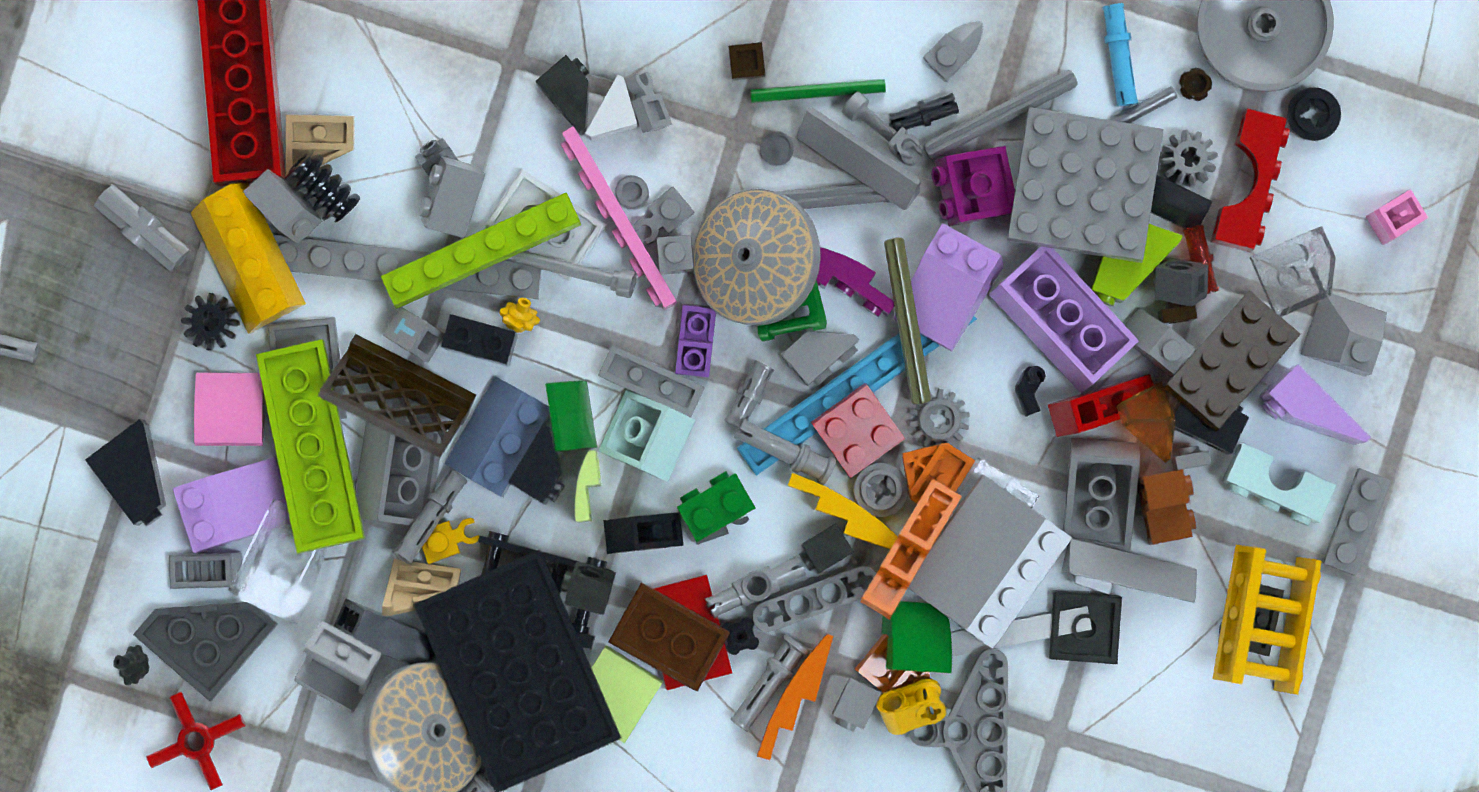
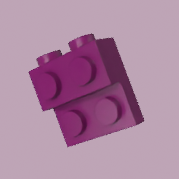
M1005 146L948 155L934 161L935 167L931 171L932 181L935 186H940L942 200L939 202V213L942 219H947L949 227L1012 214L1015 187Z

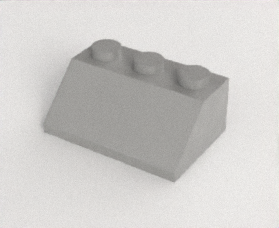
M395 419L397 423L403 426L411 425L410 422ZM366 421L356 484V496L361 519L412 526L427 504L428 495L431 492H435L440 458ZM437 432L425 433L427 438L439 444L441 443Z

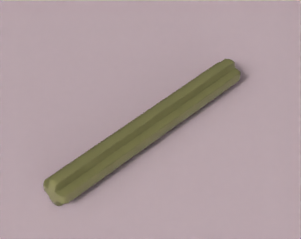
M900 237L890 238L884 242L910 398L912 404H924L930 401L931 396L904 239Z

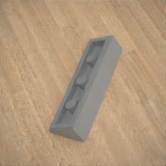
M813 107L808 108L797 132L798 140L901 209H908L920 193V179Z
M1071 539L1067 545L1061 572L1195 603L1197 569L1074 539Z

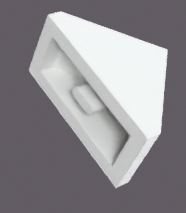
M620 75L616 76L585 133L586 138L591 141L638 128L624 78Z

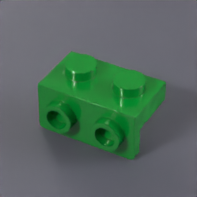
M727 471L709 480L712 487L700 493L695 488L680 497L682 504L677 506V509L696 542L756 509L736 473L729 476Z

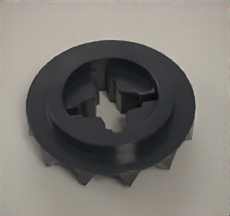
M1310 87L1299 91L1288 104L1287 120L1292 132L1296 133L1303 140L1320 141L1331 136L1338 128L1341 120V108L1335 96L1329 91L1318 87ZM1311 101L1316 111L1327 112V114L1317 119L1316 128L1312 124L1311 119L1300 117L1310 110Z

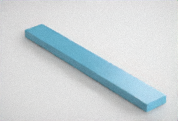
M973 316L969 325L977 320L975 316ZM898 333L768 425L764 430L797 446L815 435L817 431L810 422L864 383L874 393L906 370L900 334ZM920 334L923 355L925 357L940 345ZM745 442L737 447V450L756 476L779 460Z

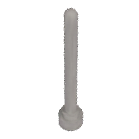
M527 251L506 259L507 261L610 286V290L616 291V295L631 298L637 279V273L634 271L622 269L621 272L615 271L610 273Z

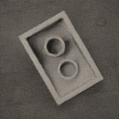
M1071 438L1063 531L1072 539L1130 552L1140 464L1139 443Z

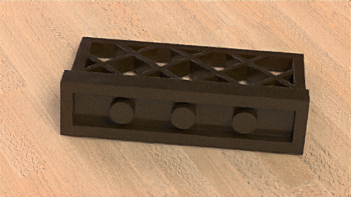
M355 334L350 341L347 351L320 389L318 397L441 458L460 426L466 421L476 394ZM347 368L359 373L360 375H350ZM368 383L371 392L358 393L355 384ZM377 383L391 390L381 391ZM346 385L349 394L341 395L331 390V388ZM407 398L421 405L411 406ZM398 399L402 407L389 409L385 400ZM376 401L380 410H371L365 407L363 402ZM438 413L451 419V421H441ZM429 414L433 423L420 424L416 415ZM407 416L411 425L403 426L397 423L394 417ZM437 432L441 443L439 444L427 438L425 433Z

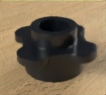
M744 617L741 622L734 624L727 622L722 626L730 631L726 649L731 655H737L740 650L747 648L755 650L758 647L759 639L754 636L752 629L754 622L751 618ZM742 633L744 635L743 639H738L737 634Z

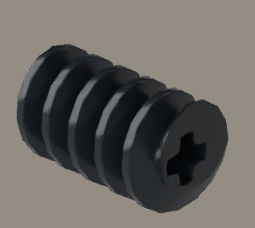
M312 149L291 167L285 180L289 181L297 178L298 182L294 190L298 191L306 187L308 190L303 199L305 201L314 197L317 199L312 209L316 211L325 207L326 211L322 219L325 221L334 217V222H338L357 205L360 196L358 194L349 195L351 191L349 184L339 186L342 177L339 174L330 176L333 170L330 164L321 166L323 162L322 155L312 156L314 149Z

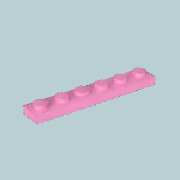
M572 126L562 132L565 141L560 144L568 159L570 161L577 159L583 169L577 174L586 189L594 188L600 198L594 203L604 220L608 217H611L617 228L612 230V233L620 247L628 246L634 257L629 262L637 276L645 275L651 286L646 291L654 305L662 304L665 310L676 305V299L576 129Z

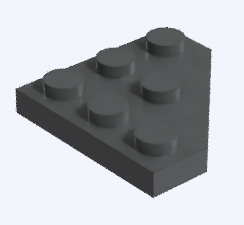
M254 602L155 609L133 635L207 700L212 701L276 628L278 623Z

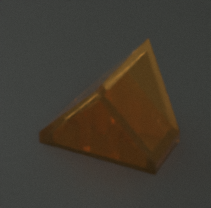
M1161 381L1122 401L1116 407L1123 426L1166 463L1171 459L1176 419Z

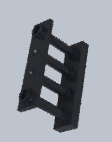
M489 531L488 537L480 536L478 541L489 545L482 574L497 568L502 548L522 553L521 557L537 550L508 543L509 536ZM542 552L545 560L555 562L552 577L559 594H561L567 567H575L577 561ZM588 557L585 563L610 570L606 568L607 562ZM578 608L575 621L572 624L582 647L592 649L596 636L589 634L590 627H587L591 612Z

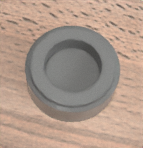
M633 175L626 176L618 182L615 196L623 208L637 210L648 201L649 189L642 178Z

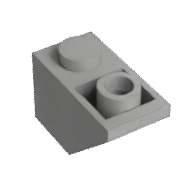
M806 332L784 351L781 357L807 386L813 381L819 386L833 373L829 369L831 365L838 359L845 363L858 351L854 345L859 341V338L855 334Z

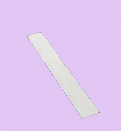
M1088 607L1060 611L1058 636L1073 633L1072 625L1074 620L1080 615H1089ZM1053 613L1013 620L994 648L1051 638ZM1082 618L1076 624L1077 632L1092 630L1090 618ZM966 630L951 633L952 657L991 649Z

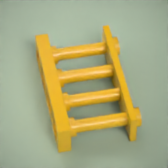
M1235 545L1212 679L1243 685L1244 675L1275 680L1274 691L1299 695L1300 685L1303 680V666L1316 591L1321 577L1320 568L1322 560L1296 557L1295 566L1265 560L1266 549ZM1262 574L1292 579L1289 600L1259 594ZM1256 607L1287 613L1283 633L1253 628ZM1250 641L1280 646L1278 666L1247 661Z

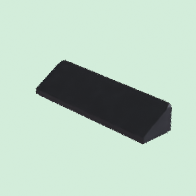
M1156 175L1151 213L1196 234L1212 201Z

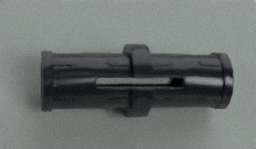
M950 93L947 96L926 103L921 100L916 102L917 106L888 114L890 123L893 125L892 128L898 132L901 127L906 130L920 125L928 127L931 126L932 121L953 114H959L957 102H954V94Z

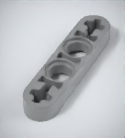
M857 567L764 601L754 609L753 622L761 631L771 632L859 600L866 591H863L861 587L853 588L851 591L854 596L847 598L846 587L840 579L847 576L848 583H851L858 579L857 573L862 571L865 576L871 575L873 579L876 572L870 567ZM829 583H834L841 589V597L835 603H828L822 598V589ZM796 595L805 596L810 604L808 611L802 615L794 614L790 609V601ZM784 600L785 611L791 618L790 620L783 622V615H780L773 619L774 625L769 627L766 622L760 623L758 621V617L762 615V608L768 607L770 611L778 610L780 607L777 605V602Z

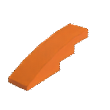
M934 479L931 480L860 601L861 603L888 619L891 618L960 501L961 495Z
M825 634L803 660L784 689L768 721L757 757L767 760L771 759L779 727L793 731L802 698L816 701L833 635Z

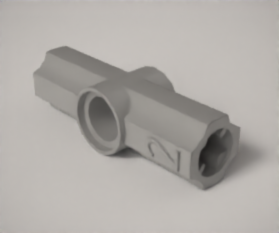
M113 184L103 191L94 204V207L121 229L120 232L142 251L145 249L171 272L183 263L191 251L175 235L164 228L165 225L145 207H139Z

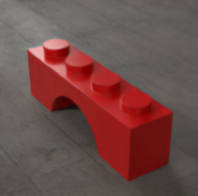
M1248 108L1243 112L1235 146L1247 155L1252 164L1254 173L1253 185L1249 194L1242 202L1223 206L1218 210L1210 243L1246 252L1253 251L1256 245L1261 246L1266 229L1265 226L1261 225L1263 213H1269L1274 194L1269 193L1271 181H1277L1282 161L1277 160L1280 147H1286L1290 129L1285 128L1287 118Z

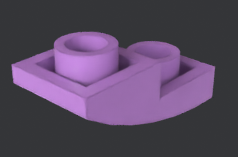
M683 304L675 374L709 377L716 312L711 307Z

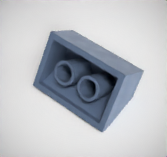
M495 376L444 464L500 497H504L511 485L508 483V480L543 424L546 425L550 418L549 406Z

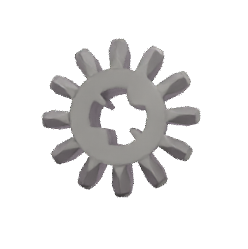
M1188 130L1181 132V140L1176 135H1171L1169 141L1173 147L1163 145L1161 148L1164 154L1170 156L1159 161L1161 166H1171L1164 176L1169 178L1176 173L1178 176L1175 183L1181 185L1186 177L1189 188H1193L1196 185V177L1199 181L1205 183L1208 180L1205 171L1214 172L1216 170V166L1207 161L1218 157L1217 152L1206 151L1213 144L1212 140L1209 139L1202 145L1199 142L1202 138V132L1199 131L1195 133L1192 140ZM1188 151L1192 152V159L1196 161V165L1194 162L1189 166L1184 165L1185 158L1181 157V153L1185 155Z

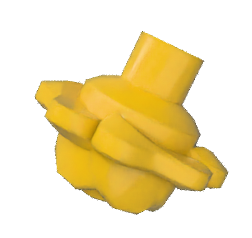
M519 298L517 304L507 302L506 307L499 311V314L503 317L502 322L506 324L508 329L514 330L516 333H522L525 330L532 331L533 326L539 324L540 319L536 316L537 311L530 308L531 302L527 298Z

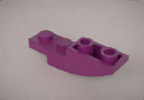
M820 247V266L816 278L817 284L825 289L830 280L834 279L837 282L834 287L850 298L853 294L857 295L865 301L862 306L877 317L881 313L888 317L895 306L894 301L869 284L876 272L850 257Z

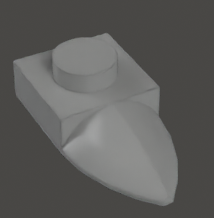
M967 23L953 29L948 34L946 33L923 56V60L947 82L976 51L981 40L983 23Z

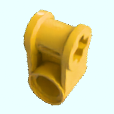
M922 679L902 688L889 690L879 697L876 705L887 730L894 735L905 734L911 730L935 724L946 715L945 705L940 701V684L933 679ZM923 689H926L927 697L924 696ZM931 706H932V708H933V710H934V713H933V714H931V711H930V707H931Z

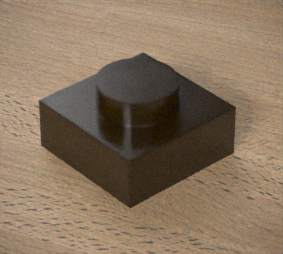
M762 42L728 46L732 81L766 77Z
M1168 302L1165 303L1166 309L1158 312L1159 321L1166 325L1197 319L1195 305L1186 306Z

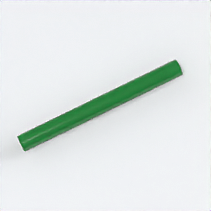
M885 79L750 89L751 103L854 95L856 92L861 94L886 93Z

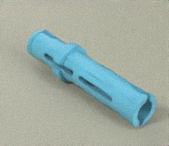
M1124 3L1103 6L1107 36L1104 37L1105 44L1109 45L1117 100L1116 105L1117 107L1138 104L1129 41L1132 38L1131 33H1127Z

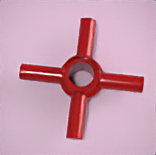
M182 692L170 696L171 703L183 728L178 735L176 743L146 756L150 767L154 768L184 755L189 759L198 761L210 791L222 786V781L210 757V753L214 748L216 739L246 726L242 715L238 714L209 728L205 724L195 723ZM193 731L199 732L204 738V746L199 751L193 750L188 744V737Z

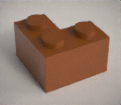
M1180 469L1138 478L1137 490L1148 544L1154 545L1193 537L1191 530L1196 529L1193 510H1187L1186 503H1190L1189 496L1194 495L1190 475L1185 476L1184 470Z

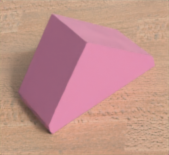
M1411 189L1365 216L1382 245L1394 240L1428 218Z

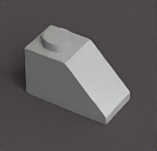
M269 169L243 191L246 197L281 233L296 243H299L303 238L311 234L322 222L317 212L312 209L313 206L309 200L305 201L303 199L305 194L299 190L295 191L292 185Z
M1140 308L1125 324L1139 340L1133 348L1169 377L1177 373L1196 349L1169 326Z

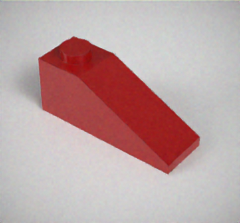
M1147 374L1047 405L1056 436L1060 437L1082 433L1159 407V402L1151 374Z

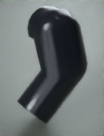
M1039 366L1026 368L1015 385V392L1025 417L1041 411L1035 393L1041 382H1044L1046 374L1044 369Z

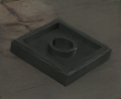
M1054 591L1049 659L1118 664L1122 597ZM1087 606L1089 615H1080L1074 620L1072 625L1073 633L1058 636L1060 611ZM1082 618H1090L1092 630L1077 632L1076 624Z

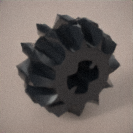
M209 293L207 304L201 296H196L197 309L186 305L185 310L193 315L192 318H182L181 323L192 325L191 328L184 332V335L187 338L196 335L193 340L195 347H200L205 341L206 350L213 351L215 340L220 348H225L227 345L223 336L226 335L231 339L236 338L237 335L229 331V327L240 326V321L229 319V317L235 315L238 310L234 306L225 309L229 301L226 297H222L216 304V295ZM209 314L218 319V325H212L213 330L209 331V327L203 325L204 318L209 319Z

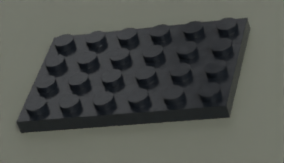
M540 549L413 604L494 792L504 791L622 739Z

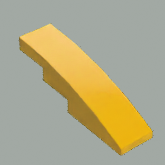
M791 474L788 487L819 497L815 508L816 511L847 521L843 534L887 549L892 548L898 536L861 506L824 485L797 474Z

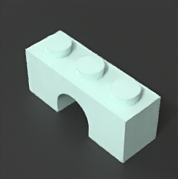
M1238 444L1222 480L1230 485L1228 491L1247 498L1248 493L1261 499L1259 505L1278 512L1279 508L1285 509L1292 513L1290 519L1303 525L1309 526L1310 522H1321L1337 485L1304 471L1300 472L1293 487L1288 490H1280L1272 484L1269 478V468L1274 457L1247 444Z

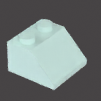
M626 390L599 452L668 482L689 437L695 419L666 405Z

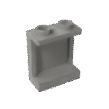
M321 620L304 647L303 653L307 655L294 681L344 710L353 713L370 686L382 653Z

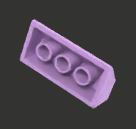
M1041 246L989 294L1081 394L1100 379L1139 342L1133 333L1053 248Z

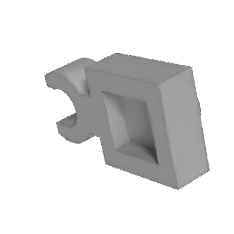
M649 72L641 75L634 74L627 78V87L636 98L631 101V104L635 111L636 121L640 125L642 132L660 130L672 125L661 94H654L653 80Z
M672 186L647 207L653 216L649 219L643 218L638 220L633 228L635 231H638L643 226L650 227L652 233L644 241L646 245H650L655 242L658 237V231L662 227L670 234L691 217L695 211Z

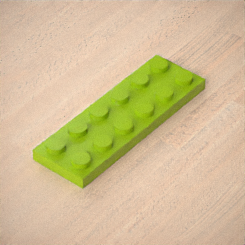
M316 340L256 354L297 553L301 554L364 540L365 534L338 406L318 397L320 389L331 374L324 340Z

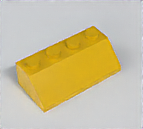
M248 182L229 184L209 195L191 211V215L238 310L241 320L248 334L300 308L306 302L263 213L244 194L243 191L249 187Z

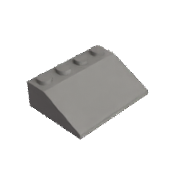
M982 474L944 526L908 589L993 649L1072 537Z

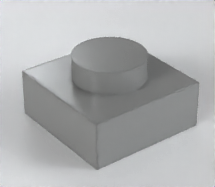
M1199 446L1178 449L1180 456L1171 458L1173 471L1211 464L1209 451L1200 452Z

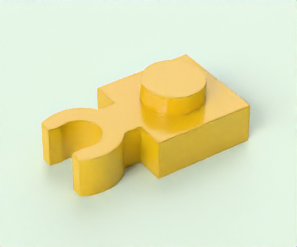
M473 518L464 519L460 522L458 528L454 530L450 521L436 525V528L422 546L427 563L432 564L461 553L458 543H477L480 535L472 538L465 535L466 526L475 523V520Z

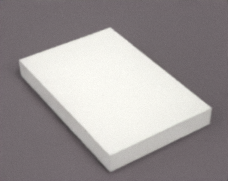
M521 169L485 223V226H493L561 194ZM571 201L581 226L526 251L581 265L607 225ZM559 274L568 281H570L572 278L570 276Z

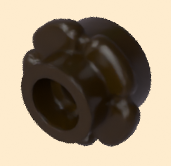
M1192 68L1190 72H1184L1179 79V84L1181 85L1180 93L1188 100L1201 101L1208 96V90L1212 88L1210 76L1200 68ZM1193 82H1197V83H1198V87H1197V88H1194V87L1192 86V83H1193Z

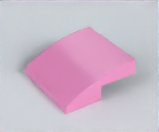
M196 373L194 402L195 446H263L265 414L263 410L264 391L260 373Z

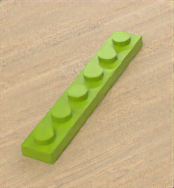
M566 192L386 273L381 278L395 309H398L581 226V222Z

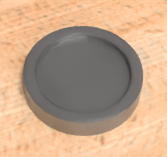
M772 132L763 138L760 152L768 164L780 166L786 164L792 158L794 145L787 134Z

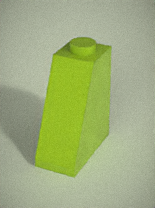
M1149 224L1142 263L1101 256L1090 287L1091 290L1105 305L1114 306L1115 302L1122 303L1180 243L1183 235Z

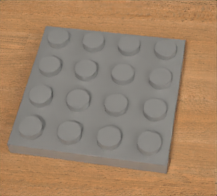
M1029 107L1007 241L1142 263L1164 129Z

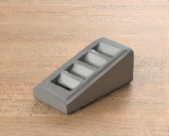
M242 553L169 555L170 589L242 586ZM215 560V580H211V561ZM183 561H187L188 581H183ZM197 561H201V581H197Z

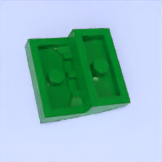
M565 381L545 384L556 452L598 448L587 381Z
M904 601L899 602L890 619L882 616L881 634L888 635L886 669L952 673V639L950 622L947 616L929 603Z

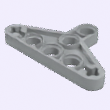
M992 648L984 650L978 656L949 715L945 716L941 721L931 724L934 730L932 737L927 741H920L915 737L914 730L908 732L912 742L918 746L948 747L970 792H989L988 785L981 787V779L990 782L1002 780L1001 787L994 785V792H1007L1008 661L1003 652ZM989 654H995L996 660L1002 663L1001 667L995 669V678L1002 677V685L993 682L981 684L982 677L989 678V668L983 667V660H989ZM988 688H996L1001 693V702L996 707L990 708L983 703L982 696ZM954 722H962L967 727V736L962 741H953L948 735V728ZM989 722H995L1001 727V736L993 742L985 740L982 735L984 725ZM989 756L997 757L1001 762V770L994 776L986 775L982 770V762Z

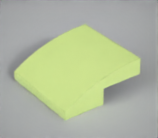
M596 450L588 451L577 481L575 518L578 523L592 521L588 488L602 486L599 457Z
M606 645L592 666V670L622 736L620 741L625 743L660 688L663 680Z

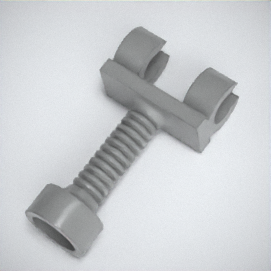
M860 92L852 95L844 105L842 113L852 121L857 118L862 119V121L867 123L872 129H875L878 134L880 133L889 142L891 152L896 157L900 154L904 164L915 166V163L910 160L913 157L907 150L915 149L923 157L919 140L914 135L908 134L907 130L903 127L897 132L879 116L874 114V112L869 110V100Z

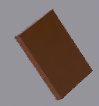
M641 582L608 642L698 692L727 640L730 631Z

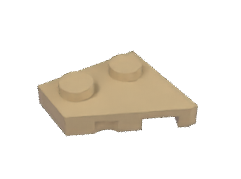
M287 114L286 175L291 167L312 149H314L312 156L322 155L323 162L321 165L355 150V116Z
M394 559L382 605V616L416 611L413 604L459 585L461 569L412 562L410 565L402 560Z

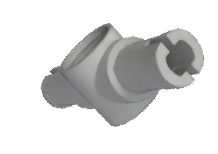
M796 555L792 559L773 568L767 566L761 570L752 571L743 578L731 583L732 587L705 598L708 607L719 603V606L710 610L713 618H717V616L740 605L744 608L752 603L761 602L769 595L780 591V586L806 576L803 566L794 571L792 570L793 567L801 564L799 557ZM750 578H758L764 584L762 595L753 596L749 593L747 582Z

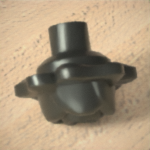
M141 645L129 646L124 656L117 655L113 661L114 667L120 669L119 676L123 678L124 684L127 686L138 684L139 680L144 678L150 668L148 664L149 658L143 653Z

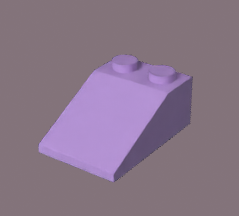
M943 223L925 251L911 280L920 334L952 352L1004 265L1000 254Z
M1298 364L1287 368L1259 396L1264 401L1261 405L1262 408L1275 420L1279 417L1285 422L1353 445L1365 443L1371 438Z
M275 457L173 488L193 553H202L291 523L282 478Z

